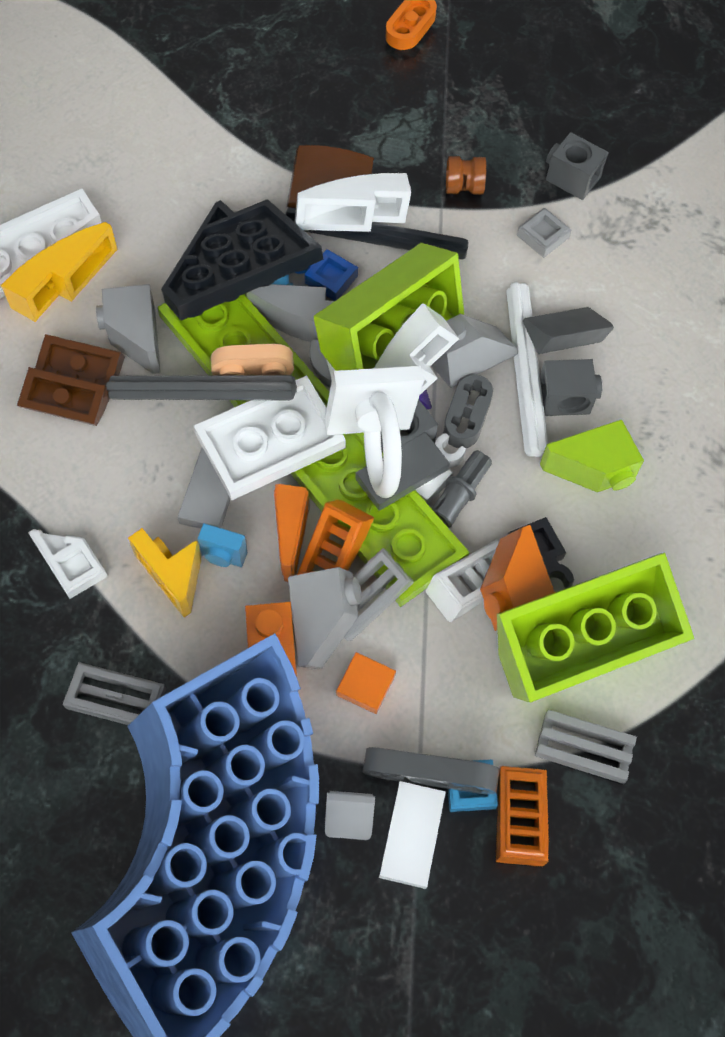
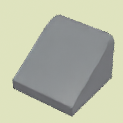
M339 791L327 793L325 835L333 838L369 840L372 836L375 796L373 794Z

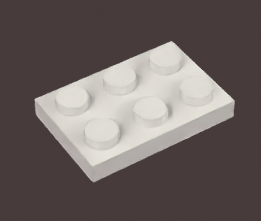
M308 376L295 380L297 393L293 400H250L194 425L195 434L231 500L346 448V440L342 434H326L324 419L327 408Z

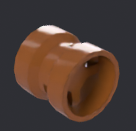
M448 156L446 194H458L461 190H466L471 194L483 195L486 182V157H473L471 160H462L460 156Z

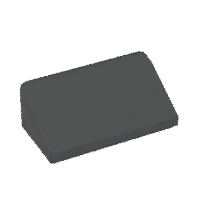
M589 307L528 317L522 321L538 354L600 343L614 329L611 322Z

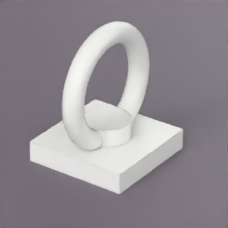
M421 366L333 372L324 419L326 434L364 433V449L369 479L373 490L382 498L393 496L399 486L402 466L400 430L409 429L424 383ZM381 432L383 440V458L381 450Z

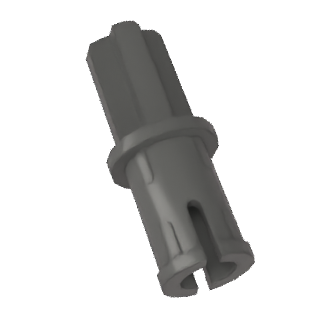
M479 450L471 454L456 477L451 476L446 480L447 487L431 508L448 528L452 527L468 501L475 499L477 495L475 488L492 465L490 457Z

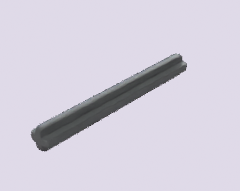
M291 375L111 376L109 382L106 383L109 398L113 400L290 401L294 399L297 393L296 381Z

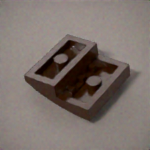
M299 145L296 150L286 207L296 208L298 193L316 185L337 179L372 174L374 158L337 147Z
M45 334L35 368L28 367L17 406L97 426L110 400L108 390H106V383L109 382L111 376H119L125 356L118 351Z

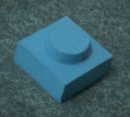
M204 523L197 538L202 556H205V559L210 563L220 567H228L231 564L242 568L248 554L245 535Z

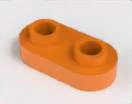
M404 0L386 23L385 38L387 43L398 50H407L415 47L435 22L436 1Z

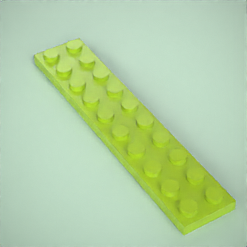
M245 294L240 295L234 301L224 302L205 310L197 317L187 318L182 321L166 303L157 307L160 318L208 375H212L211 354L220 347L254 344H281L289 347L293 352L294 371L291 376L295 380L308 376L327 408L330 392L252 302L247 299ZM250 400L229 401L233 404L234 407H237ZM364 433L342 434L346 440L345 449L290 474L301 487L307 488L309 497L321 512L326 502L342 500L374 517L369 532L357 555L366 564L384 548L391 554L395 562L399 563L403 571L413 579L414 583L395 600L402 607L427 589L436 573L469 555V551L416 490L378 511L355 479L356 472L367 466ZM338 520L337 522L348 529H350L351 527L350 525L342 522L341 520ZM384 564L374 573V576L378 579L388 567ZM395 577L384 588L387 590L398 579Z

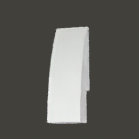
M407 173L353 176L316 185L299 192L295 223L302 230L370 232L372 222L405 223L411 196Z
M422 303L387 345L374 368L421 366L424 383L420 392L422 394L438 379L430 366L458 341L459 337L440 314Z

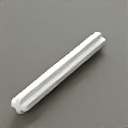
M514 282L511 283L506 293L512 343L518 348V354L514 356L524 451L527 456L542 457L546 444H548L538 356L522 322L524 318L533 317L529 286L526 283L519 284Z

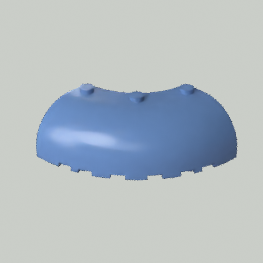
M275 633L153 701L127 726L136 743L145 776L146 809L141 839L132 863L115 892L91 918L71 933L104 993L133 1037H220L231 1025L230 1021L239 1013L249 997H253L264 982L262 980L276 953L282 950L298 913L296 908L301 897L304 882L308 881L314 859L317 835L313 834L316 804L319 803L318 764L314 765L310 737L313 734L310 718L305 717L303 704L298 693L301 688L294 669Z

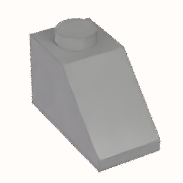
M150 284L102 289L103 305L96 306L99 329H106L112 346L151 373H160L156 313Z
M459 314L446 321L459 337V340L431 366L448 386L452 388L458 385L464 377L473 374L477 375L517 355L518 348L496 326Z
M340 567L288 577L299 667L310 669L323 668L358 618L357 604H360L362 600L359 581L356 577H353L352 572Z

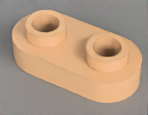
M281 344L231 345L220 347L211 354L212 375H291L294 371L293 352L289 347Z

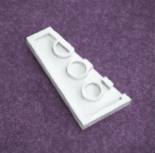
M79 189L0 225V299L5 296L1 284L33 256L67 236L101 223L98 211L83 189Z

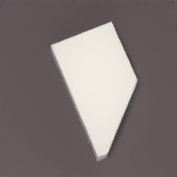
M36 529L28 532L69 599L108 577L84 538L70 535L62 537L45 534L42 530Z

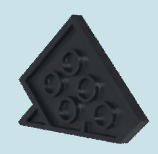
M268 199L235 213L221 200L217 201L161 288L164 301L181 321L197 317L205 310L224 302L234 301L242 294L259 287L269 286L277 279L294 272L306 270L310 265L324 260L322 247Z

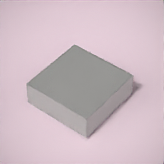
M543 208L519 227L517 236L544 258L569 239L571 229L546 208Z

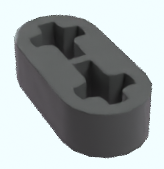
M473 374L464 377L459 382L444 424L443 434L449 435V445L455 448H460L461 446L469 448L478 440L493 396V387L487 378ZM472 390L480 392L474 406L467 404ZM462 417L469 419L468 427L464 434L456 431Z

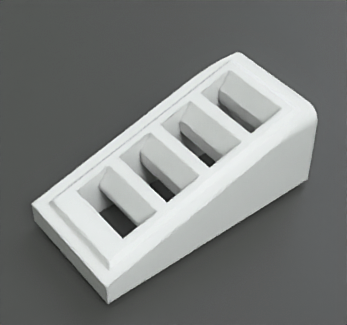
M497 539L436 573L427 589H425L427 595L447 621H454L484 601L480 590L483 581L473 570V567L485 578L489 568L485 559L489 558L492 561L499 543ZM460 576L468 585V587L472 590L471 593L459 579Z

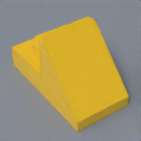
M141 528L128 537L133 553L185 618L192 611L201 564V552L198 542H192L172 556L167 546L159 537L152 540L144 529Z

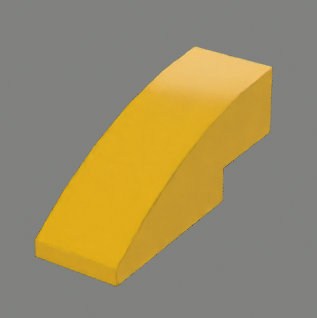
M103 222L80 230L57 241L20 266L1 284L10 308L36 322L59 295L72 302L118 250L112 226Z

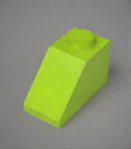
M621 419L546 444L540 466L547 473L598 493L609 488L617 491L630 486L636 480L644 459Z

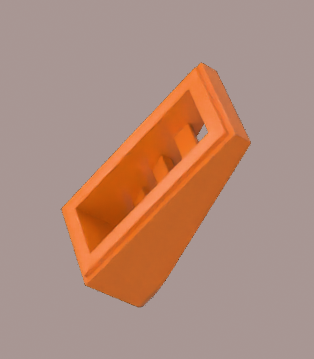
M275 484L274 499L280 564L284 581L288 582L289 576L297 574L310 509L309 491L305 487Z
M342 500L326 502L297 575L315 572L313 571L315 564L325 570L340 567L349 571L369 532L374 517ZM338 520H341L342 522L350 525V529L337 523ZM334 534L345 540L343 546L329 539L330 535ZM323 549L338 557L337 562L321 555Z
M500 766L496 862L543 867L548 863L549 848L547 770ZM510 780L535 782V791L510 789ZM510 799L535 801V809L510 807ZM510 817L534 819V827L510 825ZM510 835L534 837V846L510 844Z

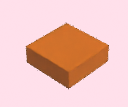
M356 652L336 690V696L377 715L396 676V670Z

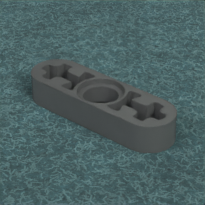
M369 747L366 748L362 773L392 781L480 794H496L500 769L482 762Z

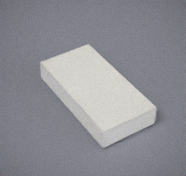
M402 781L399 782L379 878L423 889L427 888L446 791Z

